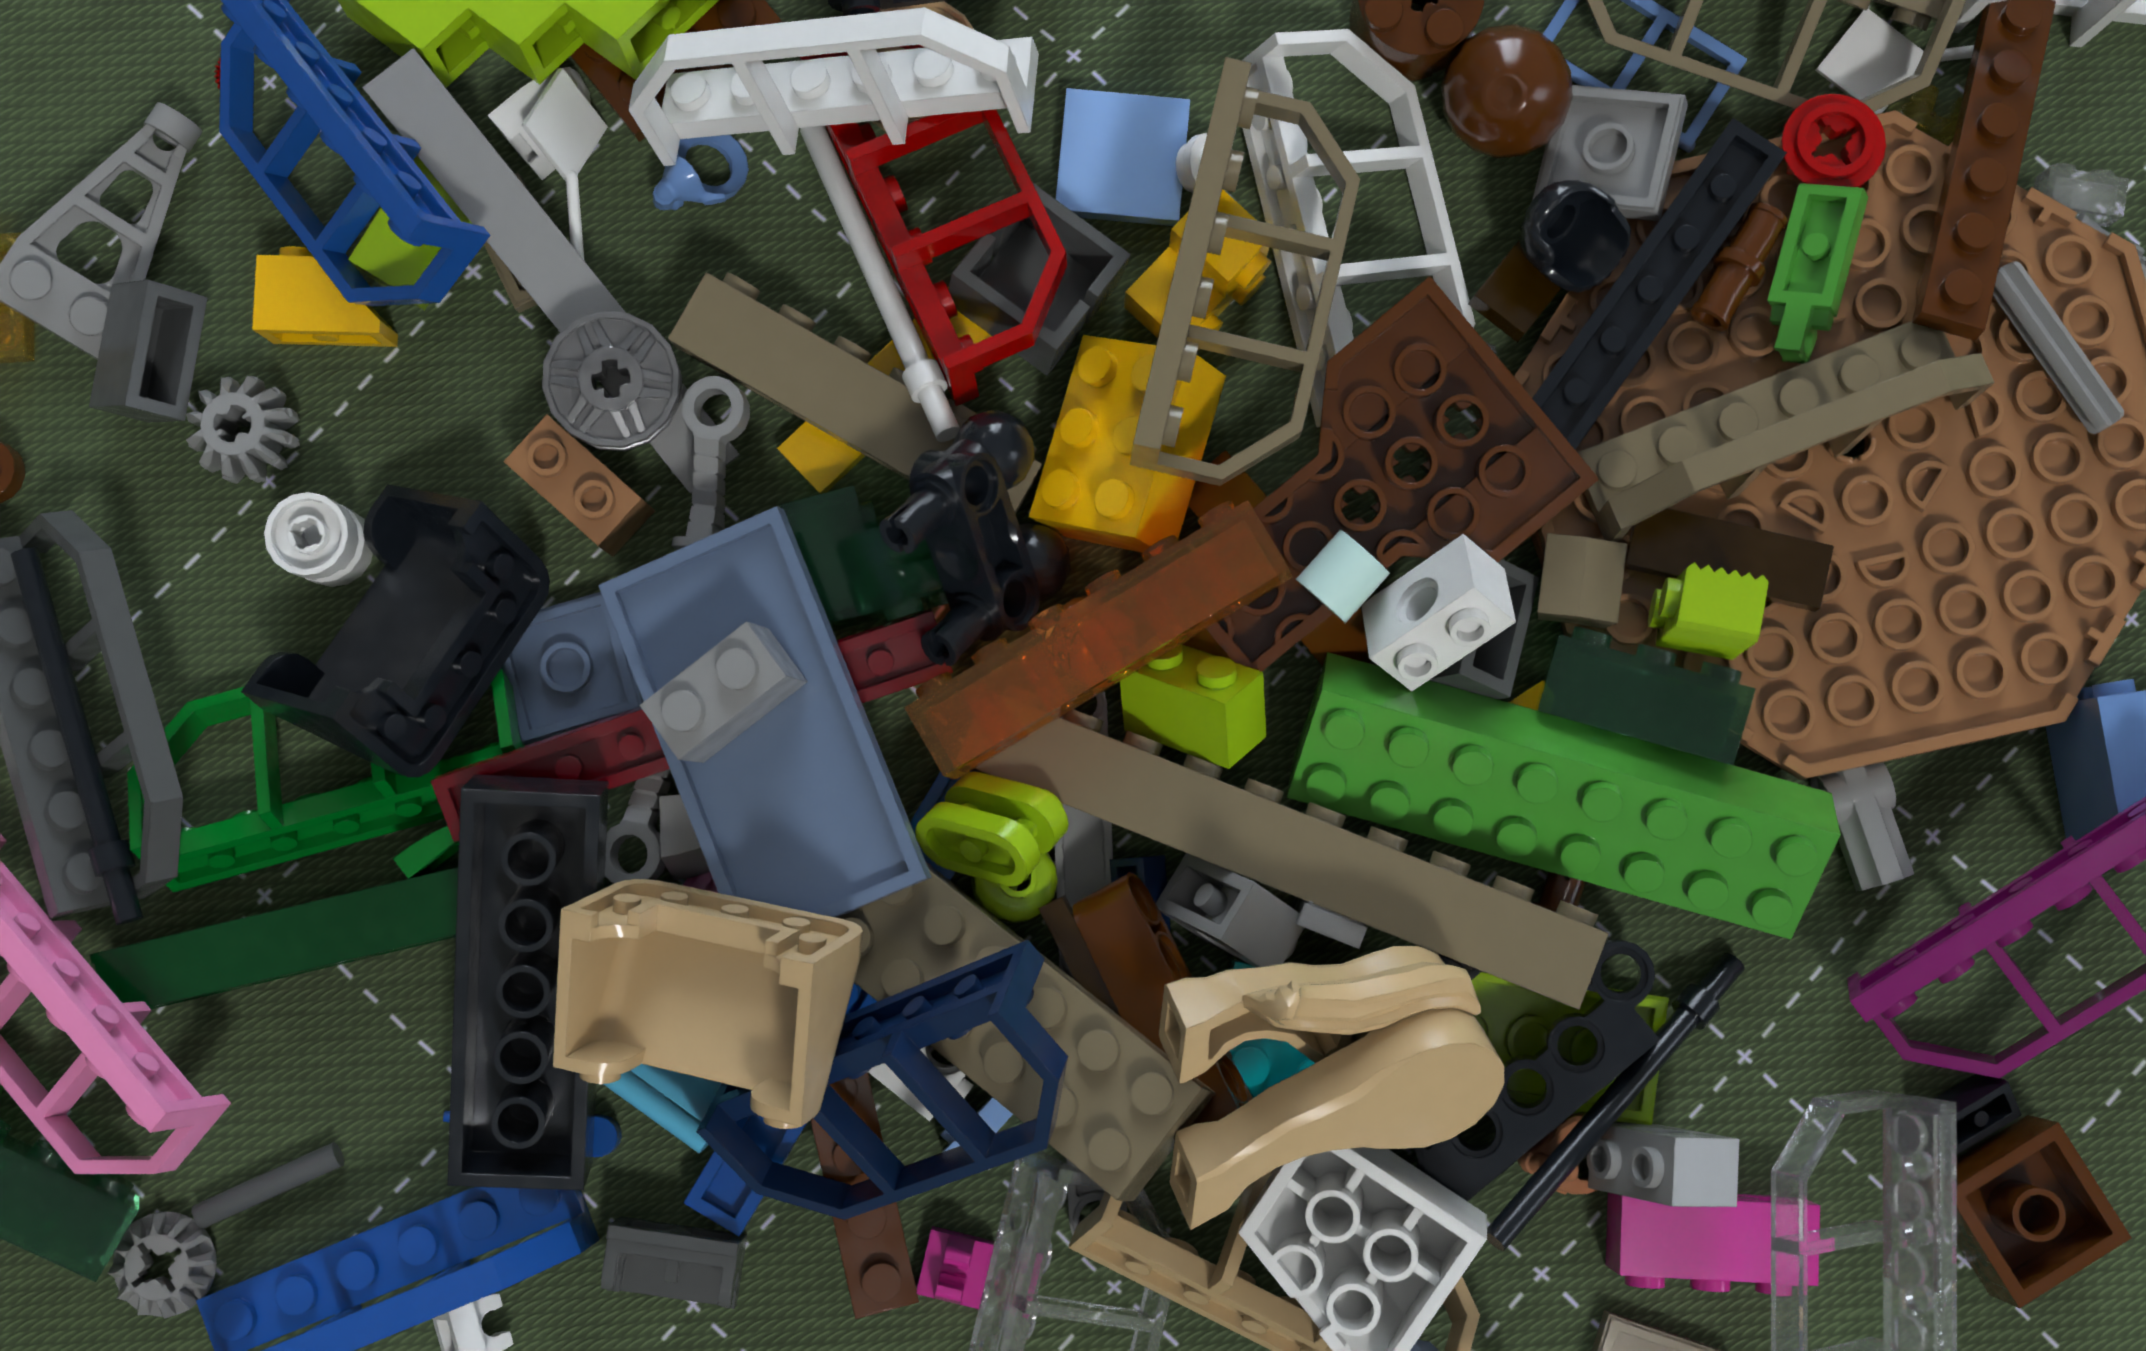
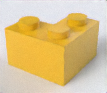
M1222 189L1218 212L1256 220ZM1188 212L1171 229L1169 247L1125 292L1124 308L1157 338L1160 333ZM1224 237L1220 255L1207 253L1202 276L1214 279L1205 319L1192 316L1190 324L1219 331L1223 322L1218 316L1233 300L1242 306L1265 282L1266 277L1263 273L1271 263V260L1267 258L1270 247Z

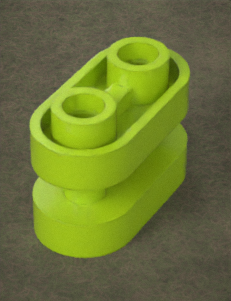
M972 771L965 773L948 790L945 795V802L935 804L916 825L915 833L923 852L939 866L1001 885L1017 886L1039 864L1040 854L1048 853L1068 830V818L1058 797L1046 789Z

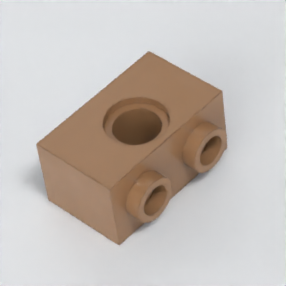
M547 414L503 461L598 547L612 557L655 512L649 504Z

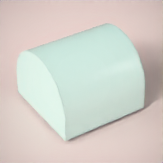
M1339 530L1296 580L1339 619L1346 623L1390 573L1360 544L1344 531Z

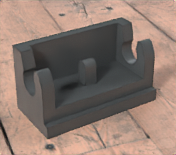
M620 1216L608 1225L601 1289L714 1304L735 1309L737 1306L747 1242L746 1234H741L738 1237L732 1232Z

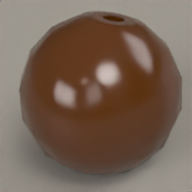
M1516 24L1488 27L1466 39L1448 61L1441 83L1442 111L1454 135L1473 151L1495 158L1524 156L1548 143L1564 124L1573 98L1571 70L1560 48L1540 31Z

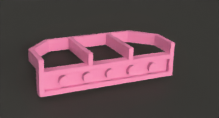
M0 833L1 849L7 840ZM0 860V955L7 962V969L9 971V975L0 985V1030L32 992L46 1008V1016L50 1022L66 1032L82 1051L50 1092H48L0 1034V1084L74 1174H157L176 1170L229 1107L231 1102L224 1094L202 1097L140 1025L152 1011L144 1001L122 1003L72 945L71 942L82 930L75 920L52 921L49 919V916ZM97 1076L108 1082L126 1104L128 1115L137 1124L145 1127L149 1133L175 1129L153 1156H101L68 1117L67 1113Z

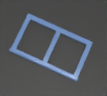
M1565 0L1543 35L1553 42L1580 0ZM1620 0L1654 21L1642 42L1654 45L1664 28L1674 33L1680 17L1653 0ZM1693 26L1687 42L1727 66L1725 71L1738 75L1747 58ZM1633 53L1612 87L1604 84L1567 60L1566 62L1571 70L1572 81L1580 86L1626 89L1646 57ZM1717 82L1685 133L1681 132L1679 148L1687 153H1690L1695 148L1696 139L1730 86Z

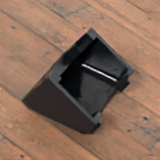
M387 484L370 508L364 522L363 531L366 545L385 566L316 665L309 659L293 652H278L270 655L259 665L241 693L268 713L392 773L412 778L421 777L429 773L439 763L543 606L549 593L550 578L548 569L542 560L482 501Z

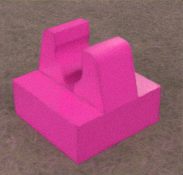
M932 1226L917 1286V1294L979 1309L995 1241Z

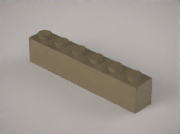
M707 272L705 273L668 337V340L680 351L861 452L863 455L907 480H910L913 464L920 454L928 450L945 451L953 444L955 439L953 438L945 442L937 441L921 403L912 401L902 379L904 371L894 367L889 376L867 364L871 354L862 347L841 336H838L834 344H831L812 333L816 325L812 319L785 304L781 306L778 313L756 301L761 293L757 288L727 272L723 281ZM952 399L948 400L960 428L969 417L977 414L962 404L955 406ZM1034 460L1026 478L1017 486L1008 489L1015 514H1017L1042 470V463Z

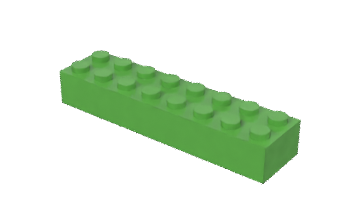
M1327 652L1293 757L1287 798L1307 804L1312 802L1332 811L1790 940L1841 835L1833 796L1830 792L1430 680L1415 690L1410 691L1380 666Z

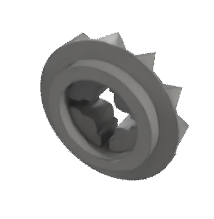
M157 1212L147 1215L129 1224V1228L112 1246L115 1253L113 1265L108 1274L114 1277L119 1289L117 1299L127 1301L137 1309L138 1315H152L165 1319L181 1314L197 1305L196 1300L205 1297L215 1278L217 1258L215 1247L209 1234L205 1229L199 1228L194 1219L181 1213ZM151 1249L158 1256L181 1249L182 1252L174 1258L175 1262L168 1268L169 1274L172 1277L170 1281L165 1276L155 1279L151 1278L146 1281L143 1278L148 1273L147 1269L154 1263L152 1256L149 1254Z

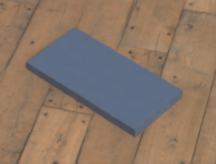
M778 506L773 507L598 585L643 701L647 700L746 621L770 629L808 681L704 763L678 760L653 725L718 893L837 918L932 878L784 509Z

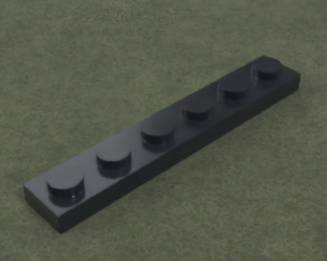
M1734 118L1727 125L1532 398L1575 450L1787 153Z

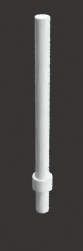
M825 126L801 128L800 133L905 367L902 379L912 401L921 403L937 441H949L956 437L960 427L944 393L948 384L936 360L928 358Z

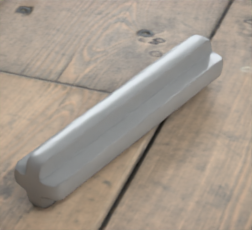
M2013 261L1999 268L1993 292L1994 298L2087 431L2096 434L2118 422L2124 416V409L2022 264L2018 261Z

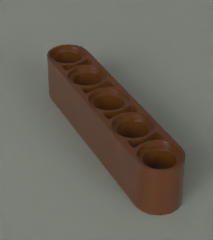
M1129 872L1073 904L1072 911L1074 920L1121 1018L1165 1052L1159 1037L1164 985L1183 978L1193 977L1148 888L1137 875ZM1230 1051L1223 1055L1205 1073L1196 1077L1213 1090L1215 1095L1192 1125L1218 1121L1253 1099L1232 1060Z

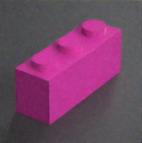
M1608 1192L1605 1265L1618 1275L1625 1276V1284L1628 1286L1660 1289L1665 1288V1278L1690 1279V1288L1709 1292H1729L1731 1281L1755 1283L1756 1292L1781 1296L1796 1295V1285L1818 1286L1820 1205L1802 1197L1737 1194V1207H1672Z

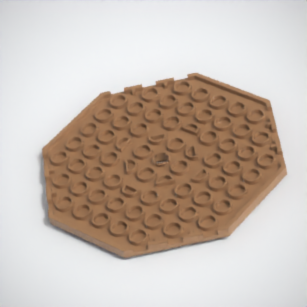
M1896 110L1876 114L1885 132V155L1876 173L1861 187L1865 189L1868 201L1837 317L1833 318L1830 331L1817 330V340L1810 361L1913 320L1953 142L1949 146L1915 128L1918 122ZM1822 133V142L1814 152V158L1819 155L1823 157L1826 154L1832 153L1838 160H1841L1840 152L1852 134L1850 133L1844 138L1839 136L1836 139L1830 140ZM1782 136L1768 139V141L1780 147ZM1707 154L1674 161L1662 216ZM1784 158L1752 203L1762 202L1774 206L1785 214L1789 222L1798 185L1803 182L1795 175L1787 174V163ZM2016 185L1999 268L2013 261H2018L2022 264L2124 409V416L2118 422L2099 433L2092 434L2088 432L1997 300L1992 296L1986 329L1976 341L1944 332L1955 357L1981 353L1995 382L1968 406L1955 410L1949 395L1939 397L1883 419L1864 437L1865 448L1863 454L1855 459L1844 455L1835 457L1827 441L1769 464L1739 496L1727 500L1721 485L1718 484L1668 507L1687 513L1833 545L1831 563L1819 610L1813 612L1766 601L1758 642H1755V645H1752L1746 651L1744 650V653L1739 654V657L1737 656L1734 660L1656 646L1658 629L1648 627V615L1653 593L1656 588H1663L1666 578L1624 568L1618 623L1602 629L1560 622L1564 637L1799 780L2065 722L2078 702L2077 696L2094 668L2100 666L2125 625V617L2141 591L2146 589V280L2136 246L2113 232L2106 236L2076 219L2077 212L2031 187L2027 191ZM1748 209L1719 250L1723 247H1729L1746 218ZM1626 218L1631 228L1630 245L1624 258L1621 259L1620 264L1613 270L1610 277L1604 279L1600 285L1593 286L1590 290L1580 293L1569 291L1565 295L1538 341L1514 376L1531 398L1536 394L1658 221ZM1787 226L1781 231L1763 263L1766 273L1758 286L1748 289L1731 319L1730 326L1724 332L1714 331L1702 326L1690 314L1693 305L1699 300L1716 270L1713 266V260L1717 253L1714 255L1577 447L1576 452L1801 365L1799 363L1783 362L1779 351H1775L1774 346L1780 326L1772 325V322H1770L1772 308L1767 301ZM1584 492L1538 529L1543 554H1545L1547 533L1604 540ZM1632 527L1620 541V543H1626L1627 547Z

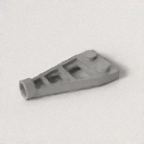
M160 102L156 103L143 123L145 126L20 234L0 263V302L98 360L112 284L145 280L185 154L191 151L203 132L200 127L186 116ZM153 134L175 147V149L171 151L159 149L153 141ZM128 170L134 171L150 181L153 187L149 203L140 221L135 224L127 223L100 204L102 193L120 173ZM99 222L115 232L121 241L122 252L115 274L106 283L97 284L61 263L57 257L56 250L60 241L82 223Z

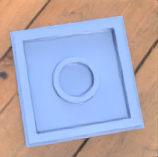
M1066 88L1056 200L1080 218L1175 226L1180 218L1182 184L1176 172V157L1179 149L1187 142L1190 99Z

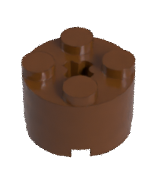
M1353 0L1350 10V29L1409 81L1421 80L1431 77L1433 73L1446 68L1448 61L1466 39L1472 36L1480 19L1484 0ZM1412 3L1422 6V12L1411 9Z

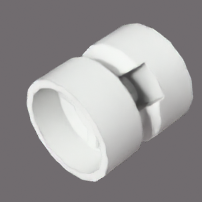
M311 492L293 494L279 502L268 516L264 536L266 549L273 561L287 572L316 584L329 587L347 585L362 576L371 564L373 553L366 545L363 534L365 519L353 510L338 504L324 495Z

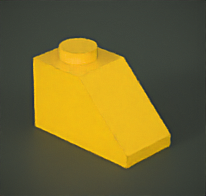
M287 246L279 249V255H256L252 330L271 343L397 347L398 334L372 306L347 302L307 248Z

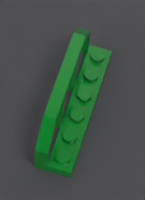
M500 669L488 687L493 691L499 742L488 744L475 752L449 759H441L429 773L421 777L408 778L371 763V777L364 778L354 785L322 794H305L285 804H282L276 716L264 711L241 693L244 687L187 702L164 729L174 766L208 726L251 715L257 810L243 811L230 819L198 828H181L178 876L165 885L174 893L444 819L431 784V780L435 776L524 746L519 734L513 685L504 671ZM133 765L127 772L130 850L141 860L144 798L135 766Z

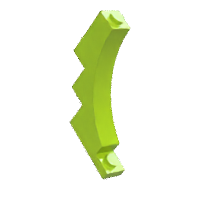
M338 0L348 18L399 56H404L414 48L445 88L489 48L540 85L583 43L636 80L668 35L685 33L719 1Z

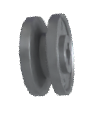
M599 311L574 320L555 337L543 361L542 389L551 414L574 438L599 450L627 451L650 443L670 425L681 403L682 375L671 345L652 324L629 313ZM618 366V371L622 376L630 374V383L620 385V396L615 398H609V394L604 388H596L597 381L606 379V368Z

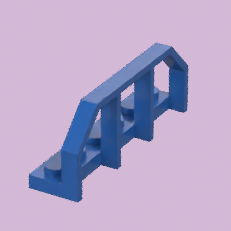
M221 0L223 3L221 5L223 13L234 22L221 42L219 125L221 135L347 302L367 306L440 303L491 235L483 226L460 221L413 161L422 149L414 139L395 135L389 131L353 85L362 73L359 68L353 63L332 58L289 4L290 0ZM254 53L261 61L277 72L288 87L286 89L288 97L297 105V108L267 150L253 133ZM318 134L322 141L334 152L341 155L355 173L353 179L356 183L325 227L288 179V176ZM379 206L390 218L388 220L390 229L403 241L418 247L423 244L441 247L440 251L414 285L370 287L356 267L349 262V258L345 254Z
M472 1187L196 1300L214 1351H247L332 1315L335 1316L303 1334L261 1351H354L508 1288L581 1254L600 1239L581 1190ZM565 1221L561 1225L484 1260L470 1264L469 1259ZM445 1270L418 1287L362 1309L361 1304Z

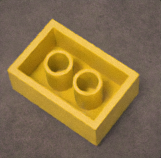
M1083 335L1029 517L1067 538L1173 559L1195 480L1130 465L1133 441L1156 345ZM1196 355L1190 383L1177 380L1171 405L1184 408L1175 448L1161 445L1160 451L1202 461L1226 375L1198 355Z

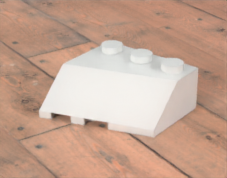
M1361 1147L1314 1154L1275 1168L1238 1233L1290 1298H1295L1320 1329L1319 1335L1332 1351H1410L1486 1242L1487 1214L1389 1149Z

